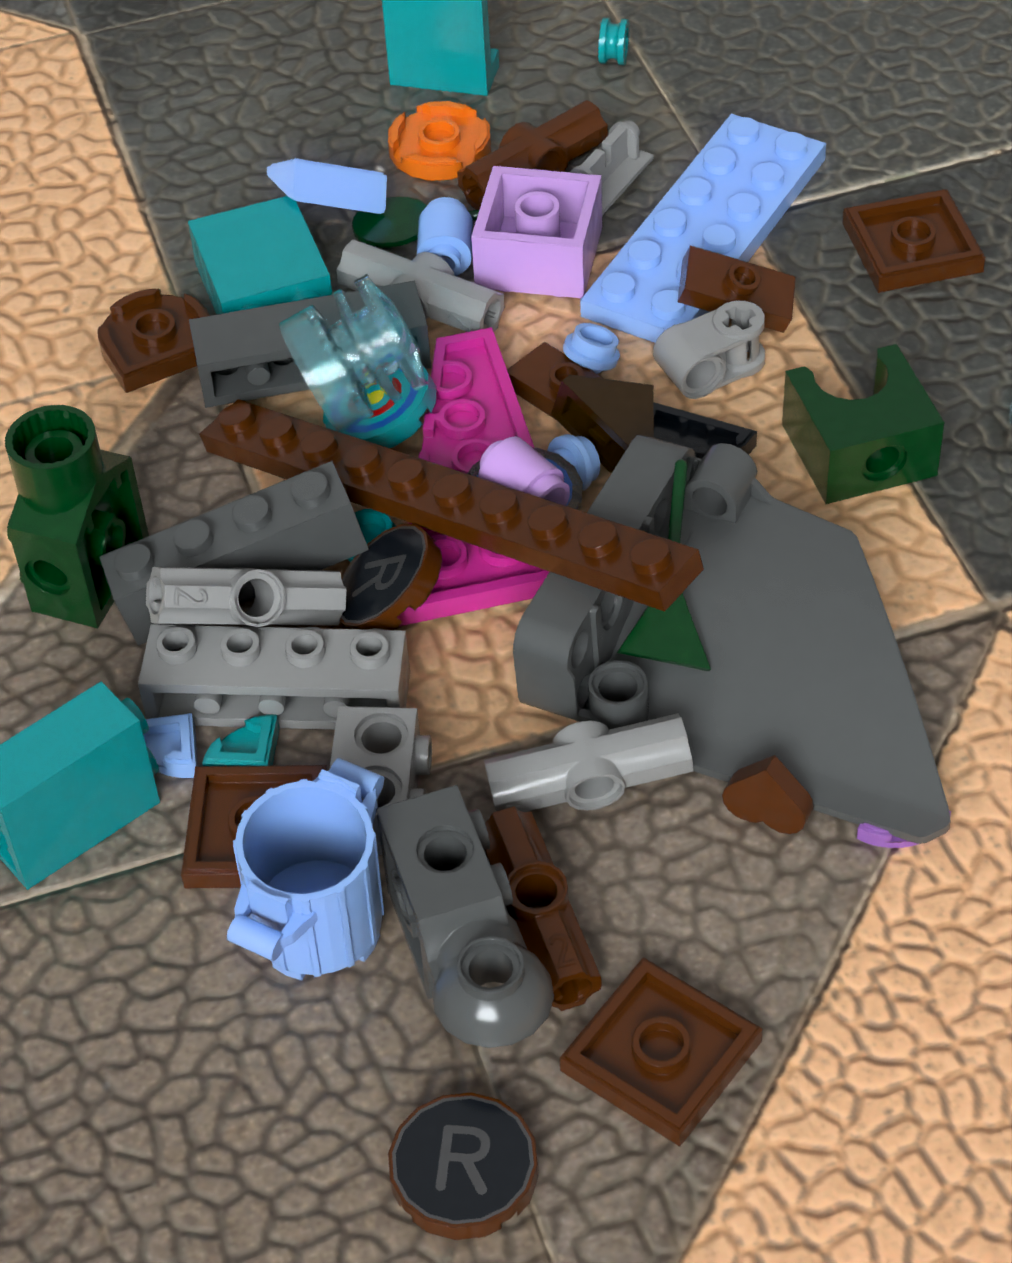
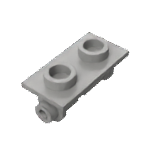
M629 120L616 122L610 128L609 135L602 142V146L599 149L596 148L580 166L574 167L569 172L601 175L602 216L654 159L653 154L639 150L640 130L634 122Z

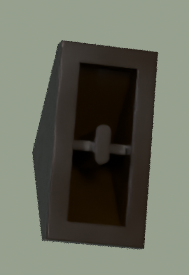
M569 375L561 382L551 415L571 435L575 437L583 436L589 439L598 452L600 463L612 473L637 435L642 434L654 438L653 385Z

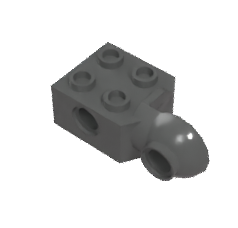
M458 785L376 808L387 890L427 999L433 998L434 1013L445 1030L464 1043L485 1048L513 1045L533 1035L549 1016L554 999L552 980L539 958L527 949L517 922L508 913L506 906L513 904L510 884L502 864L490 865L484 850L490 849V840L480 810L478 808L467 810ZM489 982L503 983L498 987L491 988L481 986Z

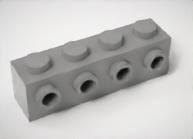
M151 624L138 680L146 719L192 713L195 726L244 727V721L249 718L261 715H277L280 728L335 730L338 706L406 708L410 678L406 631L377 628L361 630L321 629L318 627L280 628L246 625L239 627Z

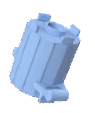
M337 758L330 770L322 769L315 780L300 779L298 782L287 783L274 789L270 788L266 790L264 795L255 800L247 810H244L237 828L236 839L233 840L241 888L234 908L235 918L227 932V940L269 959L272 961L273 968L288 977L301 981L305 974L320 977L322 974L336 972L346 967L350 968L355 965L358 959L363 962L366 961L375 949L380 937L382 915H384L376 832H373L376 808H378L377 798L384 785V776L344 759Z

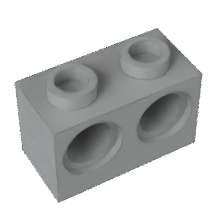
M338 706L330 768L337 758H341L384 776V785L377 798L378 808L424 795L426 790L418 788L419 775H430L431 735H420L417 708ZM376 813L373 823V832H376L378 855H382Z

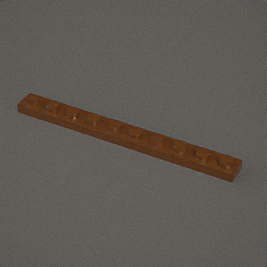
M240 399L224 408L218 417L199 433L207 452L284 479H289L332 461L347 496L352 503L412 524H417L426 529L664 612L704 570L699 549Z

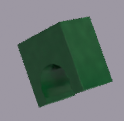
M897 344L877 348L873 395L864 399L849 400L837 398L824 392L816 383L813 372L805 366L785 371L782 425L825 504L938 476L945 422Z

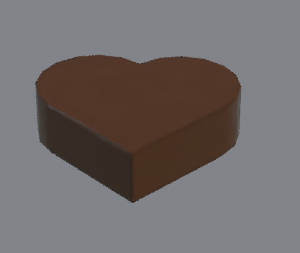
M776 755L737 770L730 778L722 794L725 806L736 817L753 823L764 822L771 829L785 834L801 831L814 808L813 799L807 790Z

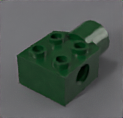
M66 405L39 407L20 416L10 426L5 437V448L18 490V496L8 521L7 536L13 546L20 570V580L24 584L31 611L98 628L114 603L99 556L149 536L132 458L100 450L95 425L92 419L82 410Z

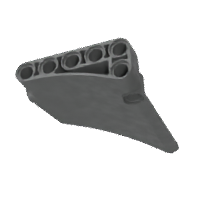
M642 434L637 435L628 446L587 513L668 539L675 462L679 459L687 462L680 543L699 549L704 570L684 590L683 596L711 670L704 671L616 653L647 608V605L549 572L523 613L515 633L513 657L519 701L523 704L579 722H601L609 730L679 713L686 730L694 772L729 782L737 770L776 755L807 790L813 799V810L858 825L867 823L889 831L892 836L916 844L927 843L946 834L950 829L951 820L944 790L897 641L858 537L851 530L772 497L756 479L757 468L755 462L741 448L731 444H716L711 446L704 457L700 459L695 457V451L692 448Z

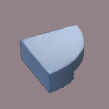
M192 713L146 719L149 731L144 734L146 746L157 761L159 773L177 778H194L195 766H198L195 724Z

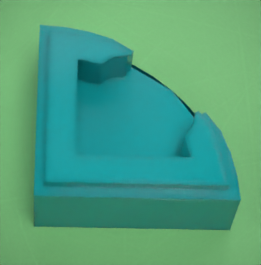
M261 715L249 718L244 721V727L235 730L222 740L220 737L217 738L208 748L202 762L203 766H273L280 731L278 716Z

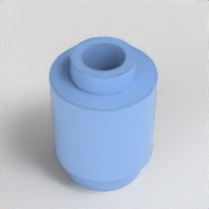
M450 197L434 199L422 211L418 222L417 254L422 252L436 254L449 264L455 276L466 271L472 259L471 236L473 233V220L462 202Z

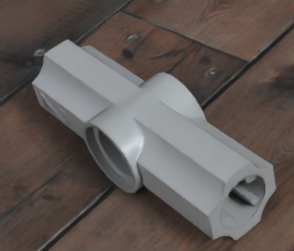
M352 239L342 250V257L336 269L338 284L356 291L415 281L425 318L434 319L466 332L491 327L495 332L505 308L504 293L455 276L449 264L434 253H418L413 260Z
M152 567L150 579L146 583V606L149 609L151 623L221 624L253 627L267 625L338 626L342 613L346 610V587L343 585L341 572L331 570L254 569L244 567ZM250 581L255 589V601L248 611L243 612L238 600L239 591L244 583Z
M679 713L610 730L601 722H577L560 730L553 738L552 744L484 760L496 811L515 806L518 810L527 812L568 802L575 809L595 810L609 806L617 801L627 787L694 772L686 730Z

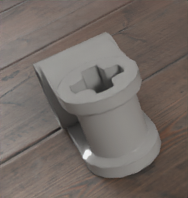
M748 301L725 303L716 310L688 322L673 325L665 330L654 344L652 353L654 360L687 398L698 399L705 397L720 387L741 378L752 376L762 369L765 364V350L762 344L759 343V335L764 330L765 315L759 306ZM729 319H732V326L729 327Z

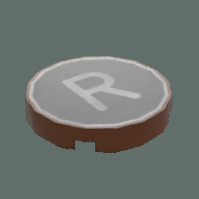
M417 524L397 525L385 530L367 544L369 550L357 555L341 578L343 585L346 587V610L342 613L340 622L348 629L368 630L377 628L395 630L403 622L397 616L403 613L408 606L414 611L419 606L421 607L438 580L442 565L441 549L435 545L437 541Z
M472 1092L442 1095L417 1107L398 1127L388 1152L391 1189L399 1206L401 1204L404 1211L412 1216V1221L427 1233L453 1240L486 1237L502 1229L503 1222L511 1219L516 1212L518 1217L528 1206L538 1180L535 1138L522 1116L499 1099Z

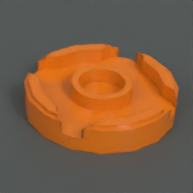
M451 101L427 102L416 106L417 113L406 117L404 112L396 117L388 129L389 157L397 169L419 179L437 181L458 178L459 170L491 153L490 124L485 117L484 120L478 118L477 110L466 104Z

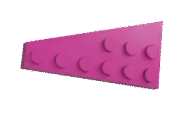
M492 327L436 338L431 378L436 385V403L432 412L430 413L428 409L424 416L423 443L418 458L477 476L483 453L496 441L516 436L535 449ZM421 527L437 541L435 545L441 549L442 565L439 577L430 595L421 607L419 606L414 611L408 606L397 617L403 622L400 626L533 599L549 571Z

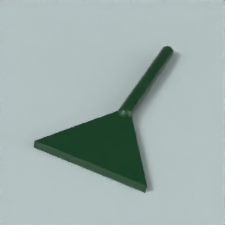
M683 459L675 462L668 539L678 543L681 541L687 462ZM683 593L665 612L647 606L616 652L704 671L711 670Z

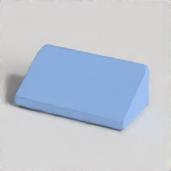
M297 158L274 163L267 167V176L289 198L297 202L376 214L385 212L387 175H383L382 172Z

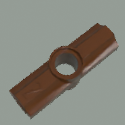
M588 100L537 128L529 122L517 123L503 136L499 149L458 171V186L463 191L467 203L478 210L481 207L493 166L565 172L569 161L604 141L608 136V124L602 118L599 108Z
M515 806L493 812L485 822L490 840V849L484 850L490 865L501 863L506 872L513 897V904L506 906L508 913L517 922L527 949L539 958L551 976L554 992L552 1007L564 1011L583 1005L593 993L601 990L602 980L569 902L567 879L562 871L554 866L532 812L520 811ZM537 905L545 906V907H543V908H536V909H535V908H530L531 906H537Z

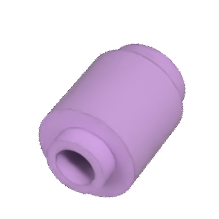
M514 436L494 442L485 450L480 459L479 478L564 506L567 504L570 496V487L564 482L562 471L520 437Z

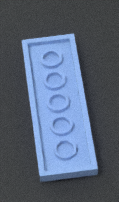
M730 114L581 298V317L655 343L658 337L673 325L685 323L709 313L710 311L677 302L682 260L689 246L748 262L825 161L826 143L805 137L797 132H789L757 122L752 118Z

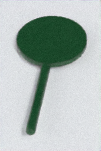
M410 197L386 198L384 213L376 214L358 211L352 220L353 233L360 242L374 247H397L411 243L418 239L419 217L427 205L420 200ZM480 209L468 211L473 221L477 220Z

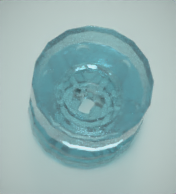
M368 274L354 281L366 305L356 311L342 289L333 293L341 318L338 322L331 325L324 315L312 304L279 323L283 339L302 376L329 421L341 433L374 415L372 402L367 391L369 386L377 383L394 403L403 399L392 376L396 371L402 370L415 391L428 385L423 372L420 349L393 300L389 299L375 286Z

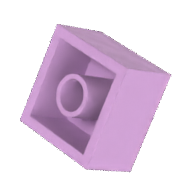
M493 166L471 236L474 283L502 292L582 298L586 292L602 230L601 175Z

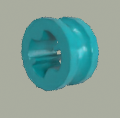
M609 17L602 18L598 44L600 64H606L609 59H615L618 65L626 64L630 35L629 19L622 18L620 23L614 24Z

